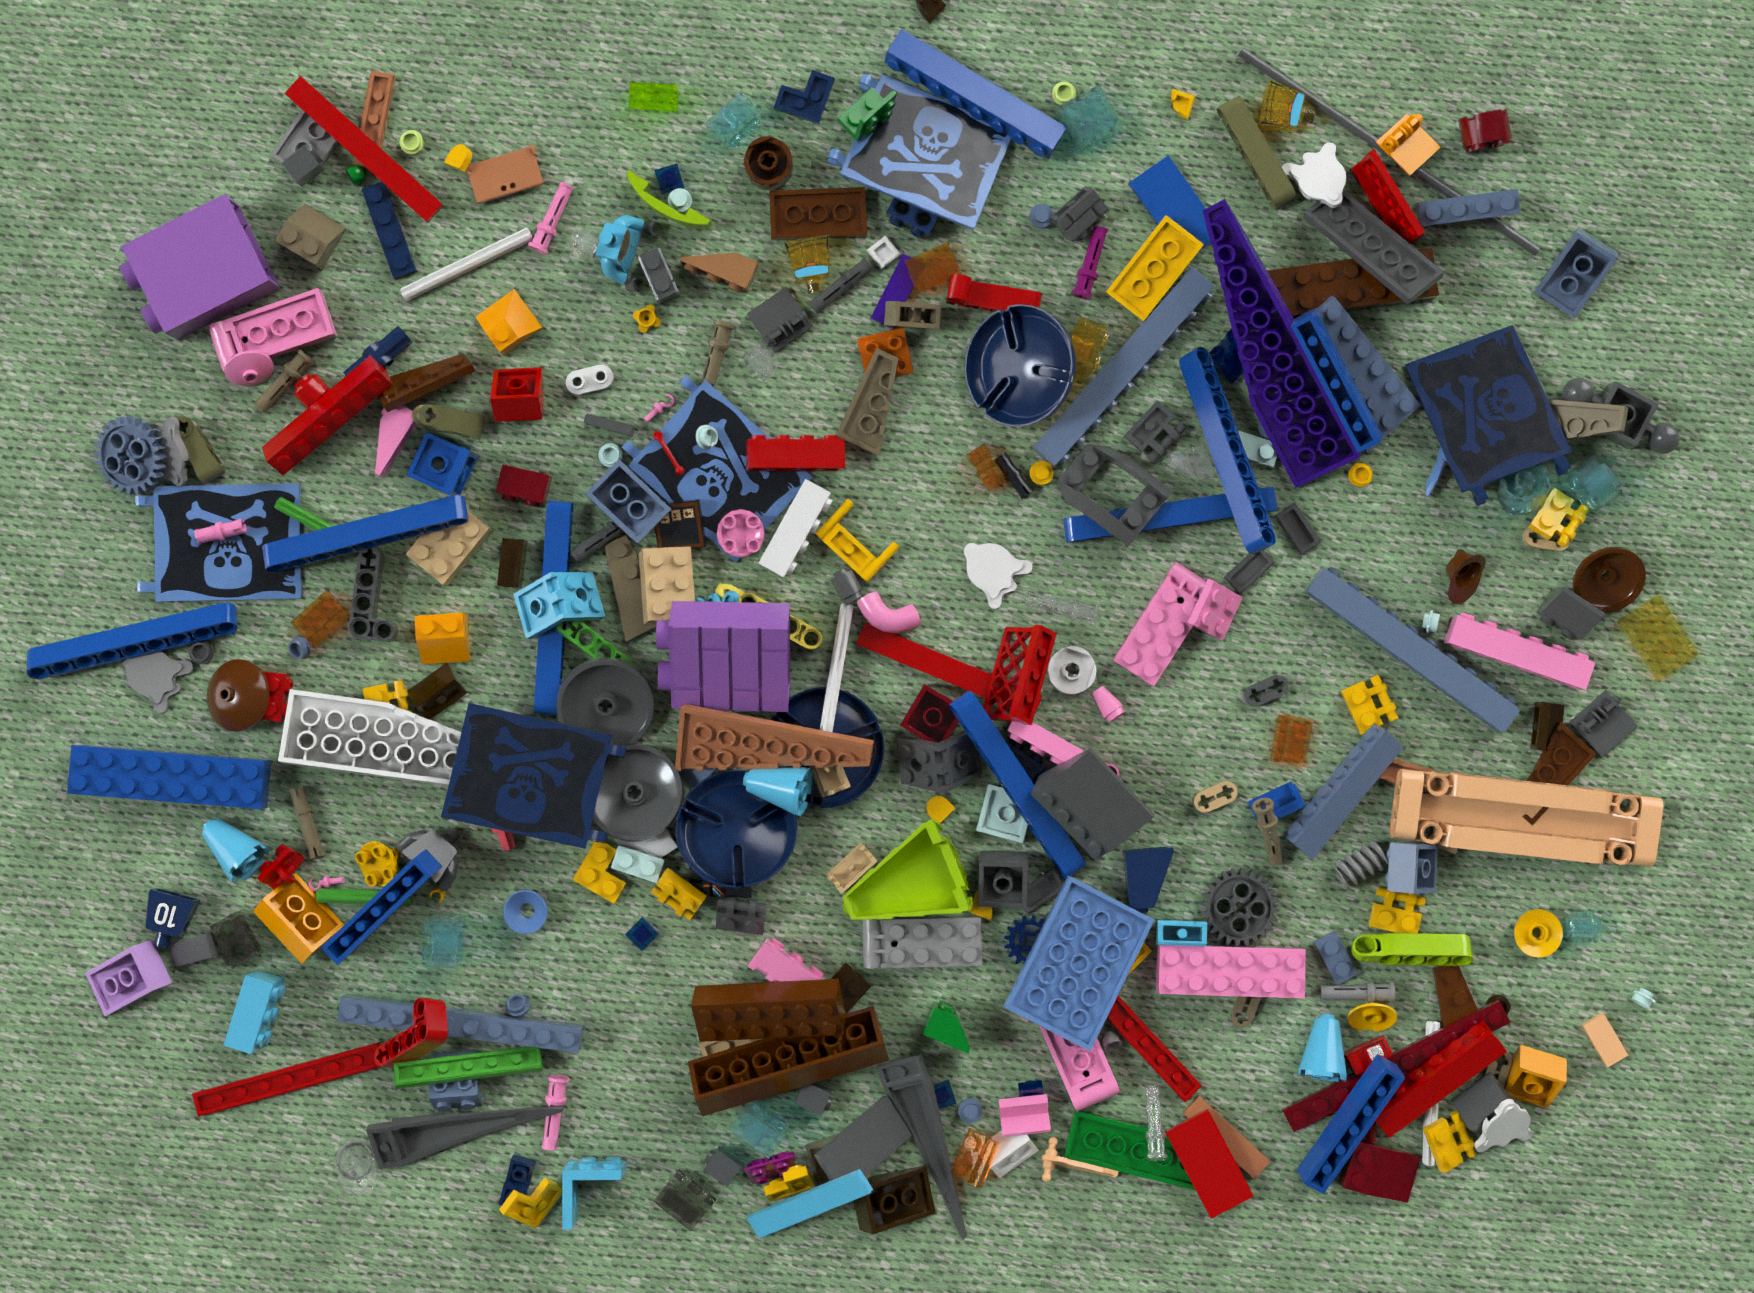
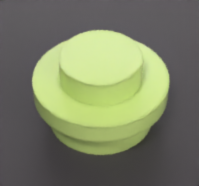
M1059 82L1054 86L1052 98L1056 104L1068 106L1075 100L1076 90L1069 82Z
M408 130L401 135L399 143L405 153L414 155L423 149L424 139L419 132Z

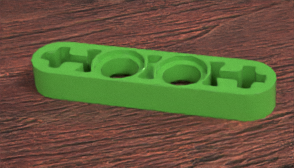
M570 621L569 624L574 628H577L578 625L581 626L575 632L573 638L570 636L574 633L571 629L565 628L563 630L561 628L563 626L562 623L555 626L562 636L592 659L599 658L598 650L606 646L611 652L609 658H615L617 654L619 656L617 659L634 666L631 659L582 621ZM582 632H588L591 635L592 641L589 645L584 646L579 642V636Z

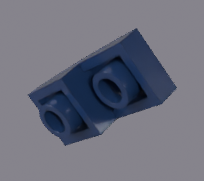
M513 1154L499 1205H503L513 1190L527 1195L536 1165L535 1160Z

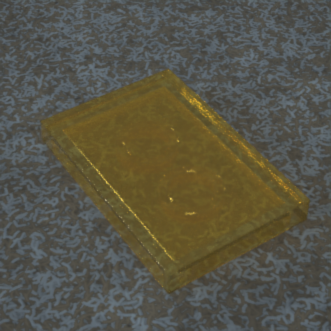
M1656 594L1617 620V623L1656 681L1661 680L1698 655V652L1659 594Z

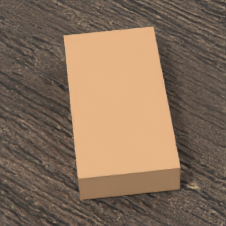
M1600 1013L1581 1024L1605 1067L1608 1068L1628 1056L1604 1013Z

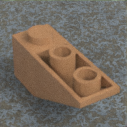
M738 253L687 256L680 259L681 264L684 265V270L697 275L698 271L706 274V279L716 284H719L720 281L729 284L728 288L737 293H741L742 290L748 292L759 267L757 261Z

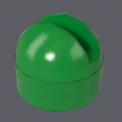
M352 165L345 169L354 186L365 180L366 173L362 166Z

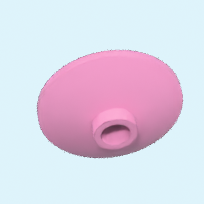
M244 351L235 354L226 362L224 367L226 378L239 386L261 384L268 380L274 371L272 359L259 351Z

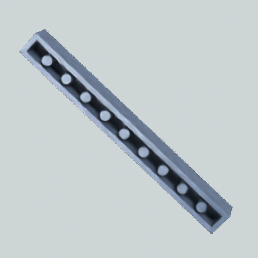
M1192 267L1033 446L1032 450L1053 468L1056 464L1062 466L1070 457L1067 452L1072 446L1077 449L1086 439L1083 434L1087 429L1090 428L1093 431L1102 421L1099 416L1103 411L1106 410L1109 413L1118 403L1115 400L1118 394L1122 392L1125 395L1134 385L1131 382L1134 376L1137 374L1141 377L1150 367L1147 364L1152 356L1157 359L1166 349L1163 346L1168 338L1173 341L1181 332L1180 324L1184 320L1189 323L1197 314V311L1194 310L1200 302L1205 305L1212 297L1213 293L1210 291L1214 285Z
M1329 567L1328 569L1321 568L1304 593L1498 733H1505L1521 710L1515 706L1517 702L1508 695L1501 696L1496 692L1497 687L1486 680L1483 683L1476 678L1478 674L1467 666L1463 668L1458 665L1456 657L1448 652L1443 654L1437 649L1438 645L1429 638L1424 640L1418 636L1419 631L1409 624L1405 626L1398 621L1399 616L1390 610L1386 612L1378 607L1380 603L1369 595L1364 597L1359 593L1360 588L1352 582L1348 581L1346 584L1339 578L1341 575L1334 569Z
M346 994L340 997L337 1022L406 1030L414 1025V1003ZM446 1007L447 1036L579 1053L582 1049L585 1025L528 1017L514 1018L505 1014Z

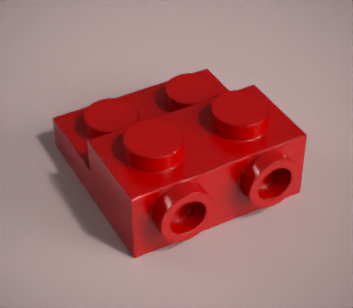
M263 671L268 681L270 696L267 710L261 720L285 722L288 693L290 689H293V680L290 679V674Z

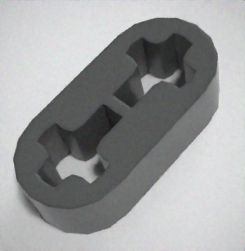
M1280 675L1270 676L1247 687L1243 695L1244 700L1250 706L1265 704L1283 696L1288 690V681ZM1274 679L1277 682L1283 683L1279 693L1277 690L1268 692L1267 688L1274 685ZM1252 689L1256 692L1261 690L1265 692V694L1258 697V702L1249 699Z

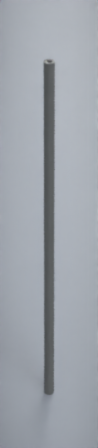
M1244 47L1238 54L1239 57L1294 94H1297V92L1303 94L1304 101L1392 159L1376 143L1379 138ZM1419 167L1413 173L1448 198L1463 196L1422 167ZM1496 217L1481 219L1534 256L1540 251L1541 248Z

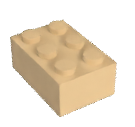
M468 509L469 521L467 523L423 534L406 553L410 559L442 585L448 586L493 531Z
M691 547L644 548L640 551L639 567L644 625H655L657 620L670 619L672 601H695Z

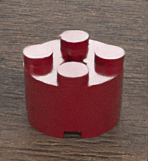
M1507 109L1474 114L1475 116L1469 119L1468 117L1458 119L1462 145L1466 153L1480 151V149L1487 148V144H1489V149L1511 143L1512 135Z

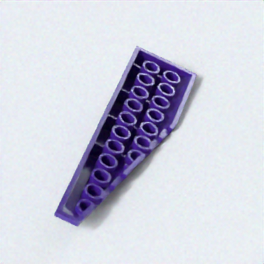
M1226 199L1204 209L1203 215L1212 244L1214 259L1217 264L1220 283L1238 348L1239 359L1244 372L1245 384L1249 392L1250 404L1295 488L1360 458L1363 451L1359 453L1356 451L1290 326L1294 319Z

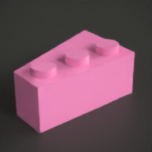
M774 937L772 940L765 939L748 964L749 968L752 970L756 968L766 975L765 978L771 982L824 979L822 977L824 973L813 965L809 968L803 964L804 959L795 952L791 954L783 949L785 945Z

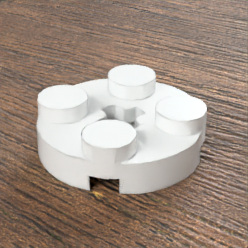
M1077 646L1065 647L1058 650L1051 657L1048 664L1049 679L1057 690L1066 694H1077L1089 688L1094 682L1096 665L1089 652ZM1074 663L1076 664L1075 668L1079 672L1069 677L1065 668Z

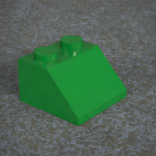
M940 1000L939 1003L933 1001L922 1027L923 1035L969 1053L970 1046L953 1005L943 1000Z

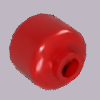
M306 374L294 385L296 388L294 395L306 409L330 390L317 374L311 376Z

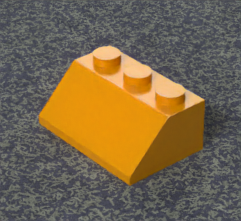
M295 873L293 876L296 881L293 884L285 881L281 886H278L264 897L253 912L298 961L303 964L318 952L344 924L325 903L317 902L316 894Z

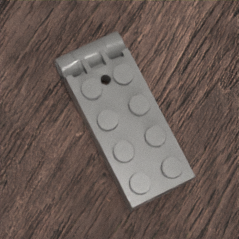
M980 916L902 917L862 920L863 968L982 966ZM893 940L898 942L896 946L891 945Z

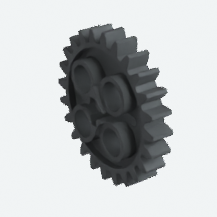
M1231 868L1229 876L1226 872L1221 871V880L1214 876L1213 879L1216 884L1214 886L1207 884L1206 886L1210 889V892H1202L1207 901L1200 902V905L1206 907V910L1200 912L1201 915L1208 916V919L1205 920L1207 925L1212 924L1209 932L1212 934L1218 931L1216 938L1220 940L1225 936V943L1228 945L1234 939L1236 947H1239L1241 940H1243L1246 946H1249V939L1258 943L1257 935L1259 934L1266 938L1264 930H1273L1269 924L1270 921H1278L1272 914L1280 912L1279 909L1273 907V904L1279 902V899L1271 897L1276 890L1267 889L1271 882L1265 881L1262 883V874L1254 878V870H1250L1246 875L1245 868H1240L1239 874L1236 873L1234 868ZM1239 884H1245L1247 887V891L1243 896L1236 895L1235 889ZM1256 892V896L1247 901L1251 894ZM1222 899H1226L1228 901L1227 910L1219 912L1217 903ZM1245 901H1247L1242 906L1244 909L1243 912H1240L1238 910L1234 912L1237 909V906L1235 905L1237 902H1240L1242 904ZM1260 902L1262 904V911L1257 915L1252 914V905ZM1234 912L1226 922L1223 921L1225 916ZM1237 918L1244 920V926L1240 930H1234L1233 921Z

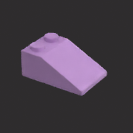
M153 940L132 946L85 973L104 1016H108L172 984Z

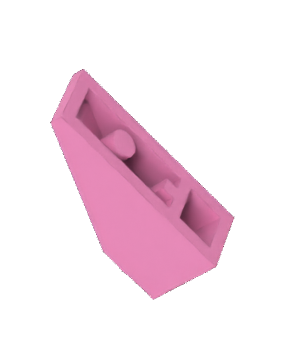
M404 405L390 412L383 408L381 412L383 416L380 419L375 473L383 478L417 426L412 419V410Z

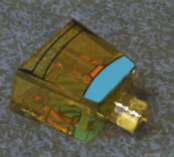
M1269 80L1265 87L1257 125L1260 130L1295 132L1299 121L1309 124L1313 123L1316 110L1303 107L1305 94Z
M829 235L784 242L785 251L796 282L806 281L808 294L822 292L820 279L830 277Z

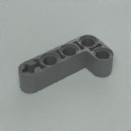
M379 547L359 551L349 619V632L358 639L391 642L398 636L397 625L392 621L376 619L385 559L384 553ZM367 554H376V559H368ZM365 566L375 567V571L365 569ZM367 574H371L374 580L373 584L369 587H366L363 582ZM367 597L370 601V607L363 611L360 607V602L363 598ZM364 621L367 625V630L364 634L360 635L357 631V625ZM387 624L391 628V633L388 637L384 638L381 635V628Z

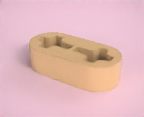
M1526 528L1523 532V541L1529 547L1550 551H1563L1570 544L1568 542L1566 547L1559 545L1556 547V542L1549 541L1546 538L1544 540H1535V543H1533L1529 533H1534V531Z
M1228 781L1219 782L1196 793L1193 797V806L1196 810L1204 813L1217 809L1235 800L1238 793L1237 787ZM1224 785L1227 788H1232L1229 798L1226 796L1217 798L1216 794L1223 791L1222 787ZM1201 795L1205 798L1211 796L1214 798V800L1207 803V808L1198 805V802L1201 801Z

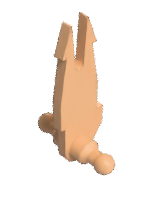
M1051 1137L1048 1140L1049 1147L1041 1158V1161H1043L1042 1167L1044 1168V1174L1042 1175L1044 1182L1051 1180V1171L1054 1170L1055 1165L1114 1178L1118 1176V1171L1057 1156L1055 1149L1058 1140L1055 1137Z

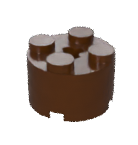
M764 136L755 139L748 146L744 156V167L748 179L761 190H775L784 186L791 178L793 161L791 152L784 142L770 136ZM766 160H769L772 163L771 167H767V165H765Z

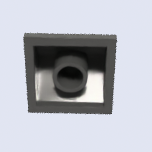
M1488 1072L1451 1099L1468 1129L1481 1136L1485 1118L1487 1117L1488 1121L1496 1116L1494 1110L1502 1101L1514 1099L1497 1079Z

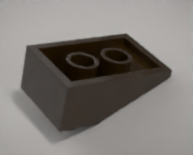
M926 1166L871 1176L867 1179L873 1188L871 1193L854 1200L859 1230L872 1235L936 1213Z

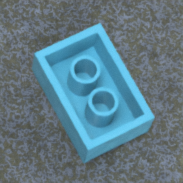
M260 970L245 975L223 1046L253 1054L263 1048L264 1045H268L272 1032L269 1031L271 1022L276 1021L279 1009L276 1008L278 999L283 998L286 991V985H283L285 978Z

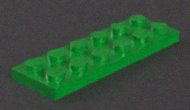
M1074 1109L1064 1150V1158L1195 1190L1165 1131L1084 1111L1076 1112Z

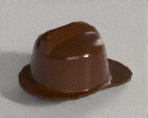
M1462 549L1456 551L1454 557L1446 566V573L1451 581L1448 597L1452 603H1464L1476 592L1486 564L1485 557L1482 555H1472Z

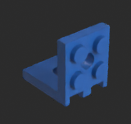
M426 432L406 476L450 496L461 495L466 482H469L472 476L471 471L476 460L478 461L480 456L466 448L456 446ZM438 457H442L445 460V467L440 471H436L433 468V461Z

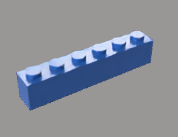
M1316 308L1293 319L1290 326L1356 451L1359 453L1380 443L1382 434Z
M427 849L422 851L321 947L323 951L339 965L443 866Z
M1378 1054L1375 1056L1297 1168L1305 1185L1322 1194L1326 1192L1405 1079L1397 1064Z

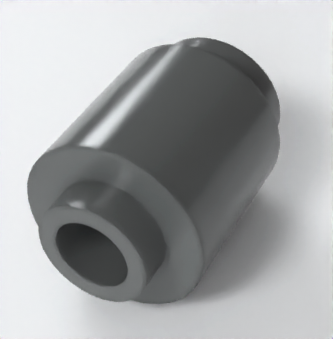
M843 568L833 574L835 578L831 582L840 599L844 600L846 605L863 597L861 592L863 589L852 569L847 571L846 568Z

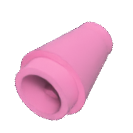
M1105 686L1098 688L1092 693L1103 718L1107 719L1109 723L1125 713L1122 708L1124 705Z

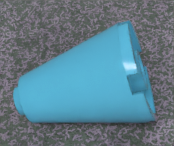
M807 767L751 769L745 773L743 785L746 786L747 792L794 815L801 816L808 805V802L805 801L807 794H811L813 772Z
M219 818L215 820L210 819L202 828V837L228 879L234 884H238L237 880L240 878L245 881L251 877L263 864L264 861L260 860L263 855L266 854L268 856L269 849L264 844Z
M1320 1014V1018H1315L1298 1068V1076L1305 1077L1306 1074L1311 1075V1079L1338 1082L1340 1077V1080L1346 1082L1347 1073L1340 1021L1335 1020L1334 1015Z

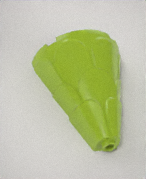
M935 819L922 823L875 868H871L842 897L844 901L842 906L845 914L850 916L851 920H871L932 914H958L970 910L973 905L972 897L967 896V891L971 890L962 861L950 837L943 836L940 832L943 830L942 825Z

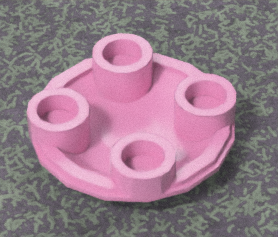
M742 509L731 511L718 524V542L723 550L732 556H750L760 549L764 541L765 531L763 523L751 511Z

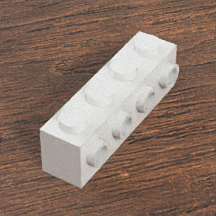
M807 479L804 480L759 561L761 566L783 578L787 574L792 575L798 564L794 562L798 553L804 554L809 545V542L806 541L810 532L815 534L821 523L818 520L821 512L826 513L833 500L830 499L831 493Z

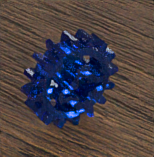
M1024 915L1022 916L1023 922L1015 919V927H1007L1011 934L1004 936V939L1009 940V944L1005 945L1004 948L1011 949L1012 952L1009 953L1008 957L1016 956V964H1020L1022 961L1025 963L1027 957L1023 956L1022 953L1031 951L1033 947L1025 946L1028 942L1027 936L1038 937L1046 919L1042 918L1037 922V916L1032 915L1029 921L1028 917ZM1034 925L1040 929L1032 932L1026 926ZM1018 933L1020 936L1019 943L1015 945V938Z

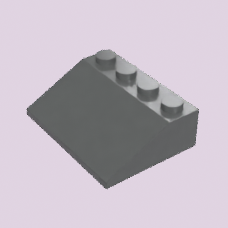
M1091 748L1040 774L1031 792V795L1093 859L1114 850L1155 815Z

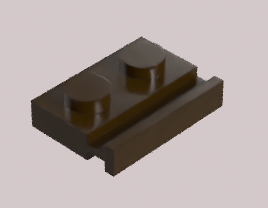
M847 962L831 978L839 979L846 1014L872 986Z

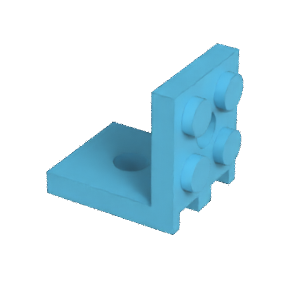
M550 572L514 593L526 639H534L564 621H597L606 617L593 572ZM538 603L540 604V611H539V612H538V609H537Z
M583 1157L582 1161H568V1165L562 1170V1230H572L578 1220V1180H621L626 1172V1161H620V1157H607L606 1161H596V1157Z

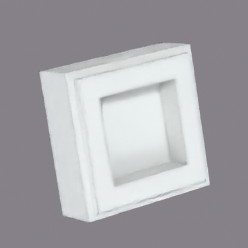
M886 235L867 249L868 254L881 270L900 256V253Z

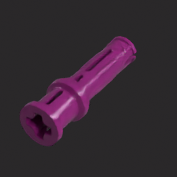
M1093 226L1083 266L1076 274L1078 279L1075 289L1071 291L1072 296L1084 300L1092 299L1091 290L1094 281H1097L1098 278L1096 269L1108 229L1101 226Z

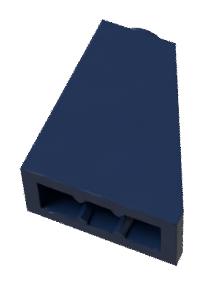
M1173 847L1123 850L1127 904L1129 907L1140 913L1149 912L1148 908L1155 907L1174 853Z

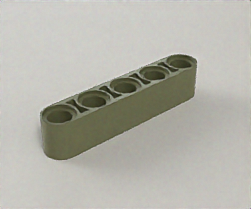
M1237 96L1217 107V113L1220 118H1223L1221 121L1231 138H1235L1234 143L1243 159H1247L1245 162L1255 180H1259L1257 183L1267 201H1271L1269 202L1270 206L1273 209H1277L1296 198L1292 184L1243 99Z

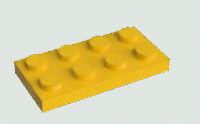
M1165 215L1106 293L1144 322L1204 244Z

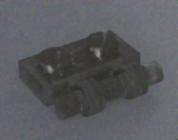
M678 1169L673 1176L680 1181L678 1186L676 1187L668 1181L653 1202L689 1231H692L706 1213V1210L700 1204L704 1201L709 1206H712L716 1198L710 1194L708 1188H702L693 1180V1176L689 1173L685 1174ZM686 1187L697 1195L694 1200L683 1192Z

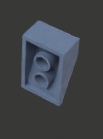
M1577 227L1534 293L1575 318L1614 265L1619 253Z
M618 460L585 493L592 503L637 544L672 510L621 460Z

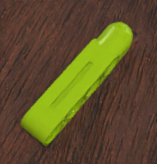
M1363 934L1354 940L1351 947L1352 955L1358 961L1379 962L1383 965L1465 966L1473 962L1470 937L1465 934Z

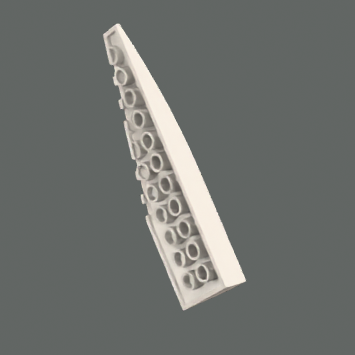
M290 689L278 762L295 766L448 786L461 732L386 702Z

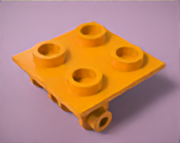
M1418 113L1411 116L1406 114L1376 141L1409 176L1441 148L1420 127L1423 117Z

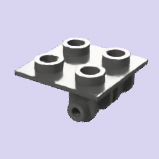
M787 287L747 313L773 353L813 327L808 316L800 308Z
M1607 690L1602 692L1570 721L1601 758L1638 727L1619 705L1621 703L1615 695L1611 696Z

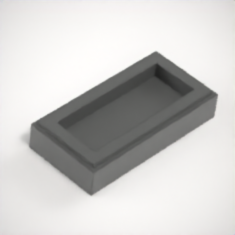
M588 413L585 415L584 423L586 425L633 437L635 429L632 425Z
M1295 502L1274 515L1300 556L1321 543Z
M1265 550L1257 554L1249 553L1223 578L1241 595L1275 561Z
M1054 867L1028 884L1027 908H1023L1027 914L1059 894L1064 882Z
M211 932L169 944L175 967L218 956Z

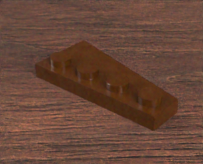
M464 353L390 376L392 385L383 391L377 399L385 410L390 412L471 374L475 370Z
M1558 722L1547 742L1546 751H1542L1527 781L1569 785L1594 758L1596 753L1563 723ZM1542 807L1533 818H1530L1527 814L1522 817L1533 826L1549 807Z
M1435 966L1432 968L1442 1027L1478 1010L1459 966Z

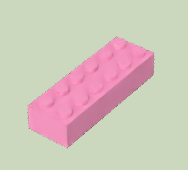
M1157 945L1156 993L1305 998L1306 949Z

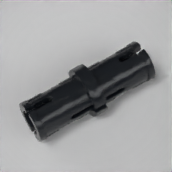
M1006 452L993 460L1006 476V482L1011 483L1021 499L1034 491L1022 476V470L1020 468L1017 469Z

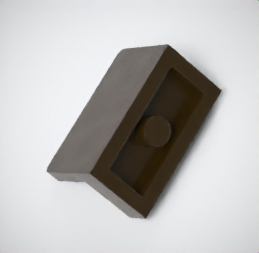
M503 538L497 586L522 589L528 541Z
M446 663L410 688L408 693L416 709L426 719L430 720L467 694V691Z
M1535 702L1530 749L1546 751L1547 742L1557 723H1563L1564 705Z

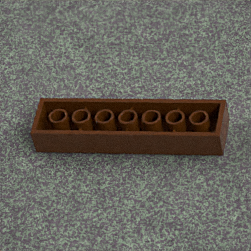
M1432 248L1418 249L1420 253L1434 263ZM1353 259L1267 270L1294 319L1314 308L1317 309L1330 296H1334L1346 312L1406 304ZM1435 283L1411 303L1435 299L1439 296L1438 284Z
M871 1006L846 1014L843 1035L761 1039L688 1061L694 1098L703 1117L889 1061L875 1008Z

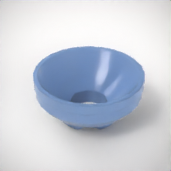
M517 891L505 902L503 908L504 920L517 933H533L539 930L547 919V904L544 898L535 891ZM529 903L534 907L535 912L532 917L526 918L521 914L520 910L523 904Z

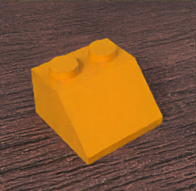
M467 613L414 616L416 642L422 665L471 661Z
M1520 1045L1511 1057L1512 1065L1504 1088L1513 1099L1547 1109L1566 1083L1567 1059Z

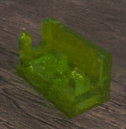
M630 82L629 109L677 112L679 109L680 85Z

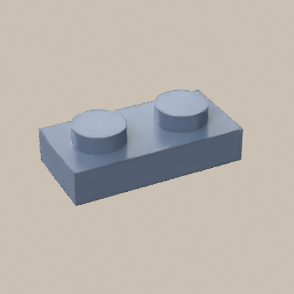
M1332 931L1313 941L1336 985L1358 974L1336 931Z

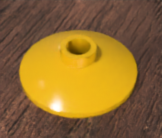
M1533 909L1525 912L1517 920L1514 928V938L1522 952L1532 957L1541 958L1551 955L1558 949L1562 942L1563 929L1560 921L1554 914L1543 909ZM1535 928L1540 930V934L1537 937H1534L1532 934Z
M1367 1003L1357 1006L1348 1014L1349 1025L1359 1031L1364 1029H1370L1375 1032L1383 1031L1392 1027L1397 1021V1014L1393 1008L1378 1003Z

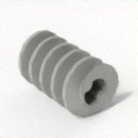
M1374 841L1369 842L1370 849L1366 846L1361 847L1362 854L1357 850L1353 851V859L1349 855L1344 856L1345 864L1341 860L1336 861V868L1334 867V870L1347 890L1350 889L1349 881L1358 885L1357 876H1360L1365 881L1366 871L1374 876L1375 866L1382 871V862L1389 865L1380 846Z

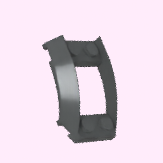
M1087 444L1057 480L1067 505H1071L1108 533L1114 535L1126 547L1134 541L1173 492L1125 455L1111 447ZM1106 459L1146 486L1119 520L1080 493V490Z

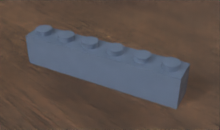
M1373 724L1364 733L1358 744L1350 750L1341 765L1334 770L1328 781L1319 788L1315 797L1303 808L1302 813L1289 825L1283 837L1313 860L1404 746L1386 730Z

